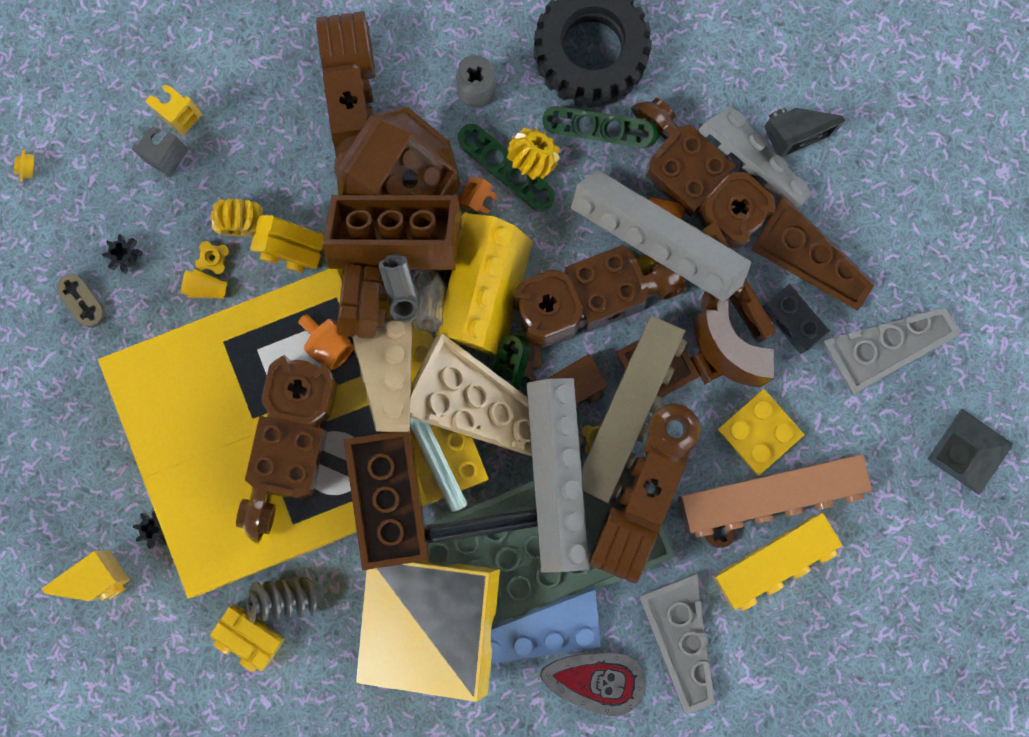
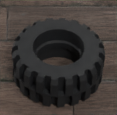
M550 0L546 5L545 13L540 14L534 37V59L537 62V70L539 75L545 78V85L550 91L555 89L558 92L557 97L564 101L567 98L573 99V105L581 107L583 102L591 103V107H600L601 102L605 101L610 105L617 102L619 96H627L632 91L633 86L638 84L643 77L651 51V29L649 22L644 21L645 13L641 6L635 8L633 5L634 0ZM584 22L604 24L611 28L618 36L621 43L620 55L615 63L604 69L587 70L573 64L565 55L563 42L566 33L574 26Z

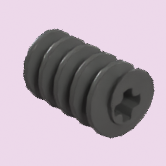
M479 55L465 57L459 63L456 71L458 95L465 105L480 108L487 105L495 94V71L493 65L488 59Z
M301 577L299 581L295 578H291L287 582L281 579L275 583L265 581L262 585L259 582H253L247 594V614L251 623L255 622L257 613H260L262 621L268 620L269 612H272L274 620H279L282 610H284L287 619L292 618L293 609H296L297 615L300 618L304 617L305 608H308L310 616H313L317 607L314 586L308 577Z

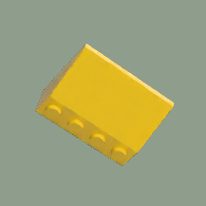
M467 214L458 247L456 270H452L435 336L444 334L455 343L496 357L501 340L510 333L515 314L513 295L518 284L524 279L533 241L515 225L495 216Z

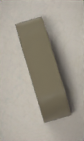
M74 274L63 276L58 282L57 292L72 315L83 326L89 328L99 326L104 321L105 310L88 284L81 277ZM69 282L73 284L79 283L76 290L81 298L77 299L70 293L66 294L69 290L67 285ZM86 303L88 307L97 309L94 312V320L83 318L86 315V311L82 304Z

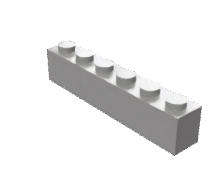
M599 170L577 184L571 209L723 302L743 286L751 265L750 260Z
M574 378L544 379L527 383L541 573L589 570Z

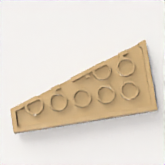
M444 334L436 336L411 385L410 418L532 456L528 397ZM579 436V449H580L581 444H582V442H583V440H584V439H582L580 436Z

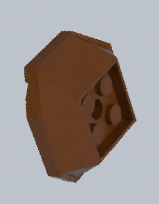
M402 105L392 110L370 115L337 168L338 195H455L461 186L450 141L413 110ZM404 173H405V179H404V181L402 182V177H403V175H404Z

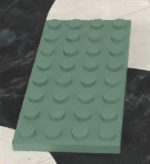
M585 459L581 461V468ZM635 460L629 471L625 469L622 471L619 481L623 482V486L616 500L610 498L609 503H605L583 493L588 560L610 508L614 507L621 511L624 505L619 504L625 487H632L636 477L631 475ZM534 481L429 525L536 509ZM663 526L660 527L644 570L675 557ZM538 527L428 543L429 562L444 565L458 563L500 569L496 614L492 624L509 617L514 619L526 614L527 610L537 606L542 608L557 602L556 599L565 595L573 596L583 592V588L591 585L594 586L596 591L622 580V578L590 565L589 570L541 573Z

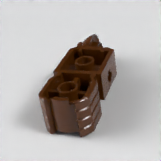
M364 11L354 12L353 14L345 13L341 14V16L338 14L316 18L330 130L336 156L334 160L336 177L337 168L370 115L374 114L373 107H368V103H373L369 79L375 78L376 72L370 30Z
M656 97L652 102L644 101L633 105L631 109L636 118L653 122L658 129V138L664 142L651 157L645 176L672 201L682 205L684 212L690 217L695 212L699 216L703 228L716 221L730 248H741L750 241L749 237L765 220H768L775 213L773 195L749 173H732L731 171L736 165L693 126L689 124L678 127L672 121L676 116L674 111L663 100ZM643 128L642 131H643L647 136H649V132H648V131H645L644 128ZM737 206L741 209L742 213L740 212L736 215L732 210Z
M622 245L565 267V273L557 270H548L522 280L516 287L513 295V308L520 310V322L527 333L529 343L540 348H547L573 338L580 328L585 327L586 331L589 332L641 312L645 308L647 298L659 294L661 300L673 298L687 290L685 285L687 279L661 263L651 268L648 275L643 276L633 252ZM543 307H551L553 311L546 312V308L544 310L541 309Z
M283 355L269 365L261 398L268 416H259L245 481L252 486L250 500L245 498L241 500L236 518V527L243 528L247 537L256 544L260 543L263 534L269 535L272 529L276 511V504L271 503L272 495L287 498L290 496L299 499L314 495L328 433L322 429V426L331 417L338 387L334 374L324 363L316 367L314 364L303 360L291 361L286 355ZM299 385H302L307 389V392L304 396L300 394L301 398L295 399L294 391Z
M676 403L664 405L656 410L651 417L648 427L649 436L642 449L645 455L644 457H637L631 471V475L636 476L632 487H625L619 504L624 505L621 511L614 507L610 508L589 558L590 566L631 583H638L686 467L688 455L699 440L701 431L699 419L685 405ZM671 420L679 421L682 424L683 434L681 437L673 438L668 434L667 425ZM647 483L653 484V488H655L654 493H647V489H645Z

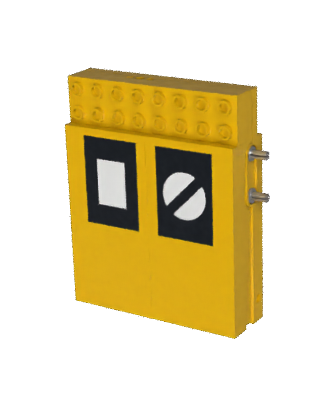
M344 269L324 270L98 359L188 599L204 595L357 534L343 439L388 432L376 431L355 349L341 366L331 370L338 382L331 417L322 426V429L328 433L314 495L303 499L272 495L271 503L276 504L274 522L270 534H263L259 544L251 541L243 528L236 527L240 502L243 498L250 500L252 486L245 481L259 416H268L261 398L269 365L283 355H286L291 361L303 360L314 364L316 367L321 365V363H318L304 351V345L311 335L299 324V320L302 316L308 314L319 326L330 318L337 322ZM386 295V301L379 300V307L385 308L384 318H392L390 303ZM419 300L418 314L412 320L411 385L434 341ZM348 336V339L354 345L353 338ZM302 385L295 389V399L301 398L300 394L303 396L306 394L307 389ZM429 424L461 492L490 481L472 437ZM410 428L423 508L445 498Z

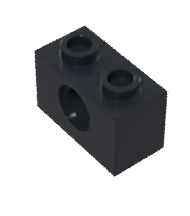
M790 284L762 306L764 311L770 315L774 324L800 354L806 352L830 332L827 326Z

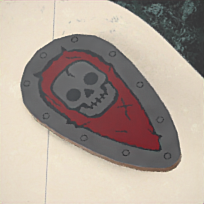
M600 652L566 656L546 665L540 673L544 684L560 698L589 711L607 716H623L632 711L641 701L645 690V677L640 665L633 658L621 653Z

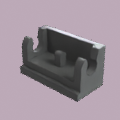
M152 127L147 130L138 146L135 144L132 150L144 162L171 177L188 151V148L177 136L170 132L163 137V140L158 145H154L152 137L156 135L157 129Z

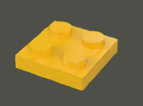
M762 389L717 429L757 476H760L805 436L765 389Z

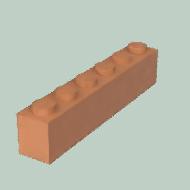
M862 454L678 496L677 498L685 532H694L695 537L698 538L714 534L713 528L725 525V530L728 531L744 527L743 521L755 518L756 524L774 520L773 514L785 511L786 517L804 513L803 507L815 505V509L819 510L834 506L833 500L844 498L845 503L864 499L863 493L872 491L864 455Z

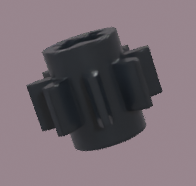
M118 234L117 241H106L109 246L108 252L103 253L102 256L112 260L108 268L115 270L120 266L121 272L127 274L128 267L133 265L139 268V264L136 262L137 256L143 255V252L134 249L137 240L131 238L126 243L125 237ZM122 248L128 251V254L123 255V260L117 257V254L122 253Z
M155 511L152 513V518L146 513H141L140 516L143 521L140 524L133 525V528L139 529L140 534L136 541H148L147 547L149 549L154 548L155 541H158L162 546L167 545ZM155 524L160 529L159 533L152 534L151 531H148V525Z

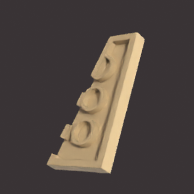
M384 318L383 327L376 328V337L373 339L359 338L357 335L352 337L356 357H358L361 376L365 384L376 431L410 432L412 320L402 322L396 321L394 318Z

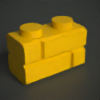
M261 215L258 218L255 228L256 234L253 236L250 249L260 254L259 260L276 265L278 260L287 263V270L297 273H304V269L315 270L321 256L320 251L323 248L324 234L272 215Z
M231 604L210 634V637L215 640L214 647L227 655L233 652L241 658L239 663L251 672H255L256 669L261 672L265 670L286 639L257 618L254 623H251L247 611L237 604Z

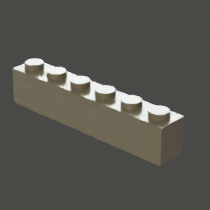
M652 315L649 317L582 465L583 493L605 503H609L610 498L617 499L623 486V482L619 481L623 469L629 471L636 457V454L631 452L637 440L642 443L649 425L644 423L648 413L654 414L662 397L657 395L661 384L667 386L674 372V368L670 367L674 355L680 357L687 343V340L683 339L685 330Z

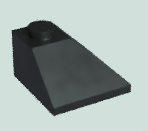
M782 108L769 115L770 119L766 122L764 128L776 154L783 158L833 136L844 124L845 119L842 115L801 108L787 111L786 108Z
M961 409L927 460L980 495L1013 446V443L964 409Z

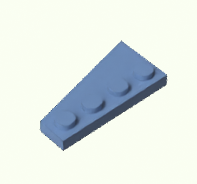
M591 585L583 588V592L570 597L569 595L556 599L557 602L542 608L537 606L527 610L526 614L514 619L509 617L492 624L491 664L601 647L594 586Z

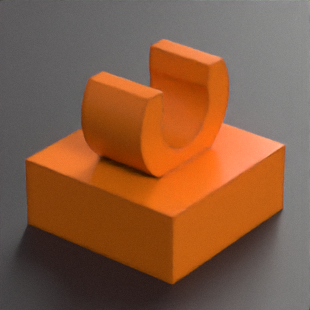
M470 177L458 197L459 205L464 209L488 214L490 210L483 206V202L486 197L492 200L497 199V195L490 191L493 185L484 179Z

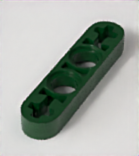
M561 106L548 108L542 117L544 128L553 134L639 148H649L658 139L656 125L643 119ZM559 115L561 118L571 119L570 125H557L553 123V116L557 117ZM585 116L591 118L593 125L588 133H582L579 128V122ZM616 120L620 123L621 132L617 137L611 138L607 133V127L610 122ZM644 128L645 131L649 132L648 138H643L642 143L641 137L629 135V129L643 130Z
M467 124L460 129L458 142L465 153L535 211L543 212L552 207L555 194L547 182L538 177L531 179L526 174L527 179L524 184L519 186L513 185L509 180V175L512 171L519 169L512 167L513 162L507 158L508 150L476 124ZM475 132L478 133L477 140L483 146L486 141L490 143L483 149L480 156L476 154L480 151L476 144H465L466 133L470 135ZM496 150L502 153L504 159L500 165L491 166L487 163L486 156L490 151ZM532 180L537 182L533 185L537 192L541 193L544 190L548 192L546 195L547 203L543 201L538 204L535 203L536 196L530 190L527 195L522 193L529 187Z

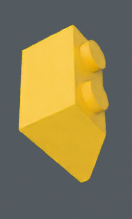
M99 550L90 553L41 589L45 594L85 601L100 599L103 602L108 598L112 600L124 592L126 589L123 585L130 579L110 550Z

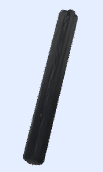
M537 509L428 525L425 527L426 542L438 543L538 527Z

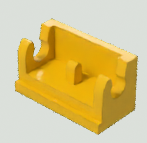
M163 85L164 91L171 96L168 103L163 104L152 95L145 102L163 121L183 137L201 117L202 113L188 96L184 98L172 87Z

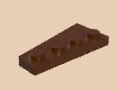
M784 195L775 208V213L769 218L751 249L857 311L875 284Z
M716 221L701 231L730 248ZM745 278L743 286L732 294L729 299L759 344L775 334L776 331L773 328L774 322L772 318L764 311L747 278Z

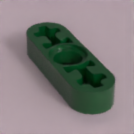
M522 335L505 336L499 344L492 371L498 376H501L505 369L508 370L512 377L510 385L518 391L531 351L529 341ZM512 344H515V347L519 349L518 354H514V351L511 349ZM510 361V363H515V365L506 364L505 362Z

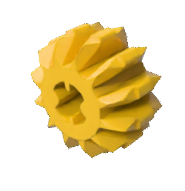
M535 127L531 130L523 128L509 142L507 158L513 162V168H518L521 171V175L526 173L531 179L536 177L544 179L557 166L560 159L558 155L560 148L554 145L555 139L546 136V132L540 133Z
M239 198L221 199L213 204L210 220L212 221V229L216 233L224 234L225 236L253 237L256 234L255 228L258 218L263 214V208L257 202H251L250 200H241Z

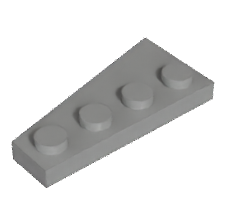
M729 106L705 122L698 130L705 137L711 134L720 142L718 148L727 156L732 152L742 160V168L747 173L761 176L764 179V187L779 200L784 195L798 209L813 195L808 189L806 182L797 177L788 168L786 161L781 156L776 155L767 145L765 138L755 132L746 122L744 115L732 106Z
M944 307L865 330L821 341L851 395L961 333Z
M697 574L638 596L685 715L715 704Z

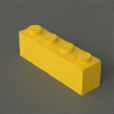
M817 513L712 577L730 607L734 610L740 608L741 611H745L758 603L756 597L764 592L771 595L784 587L783 581L793 576L795 579H798L810 572L809 566L820 560L821 563H825L837 556L836 549L843 545L825 515Z

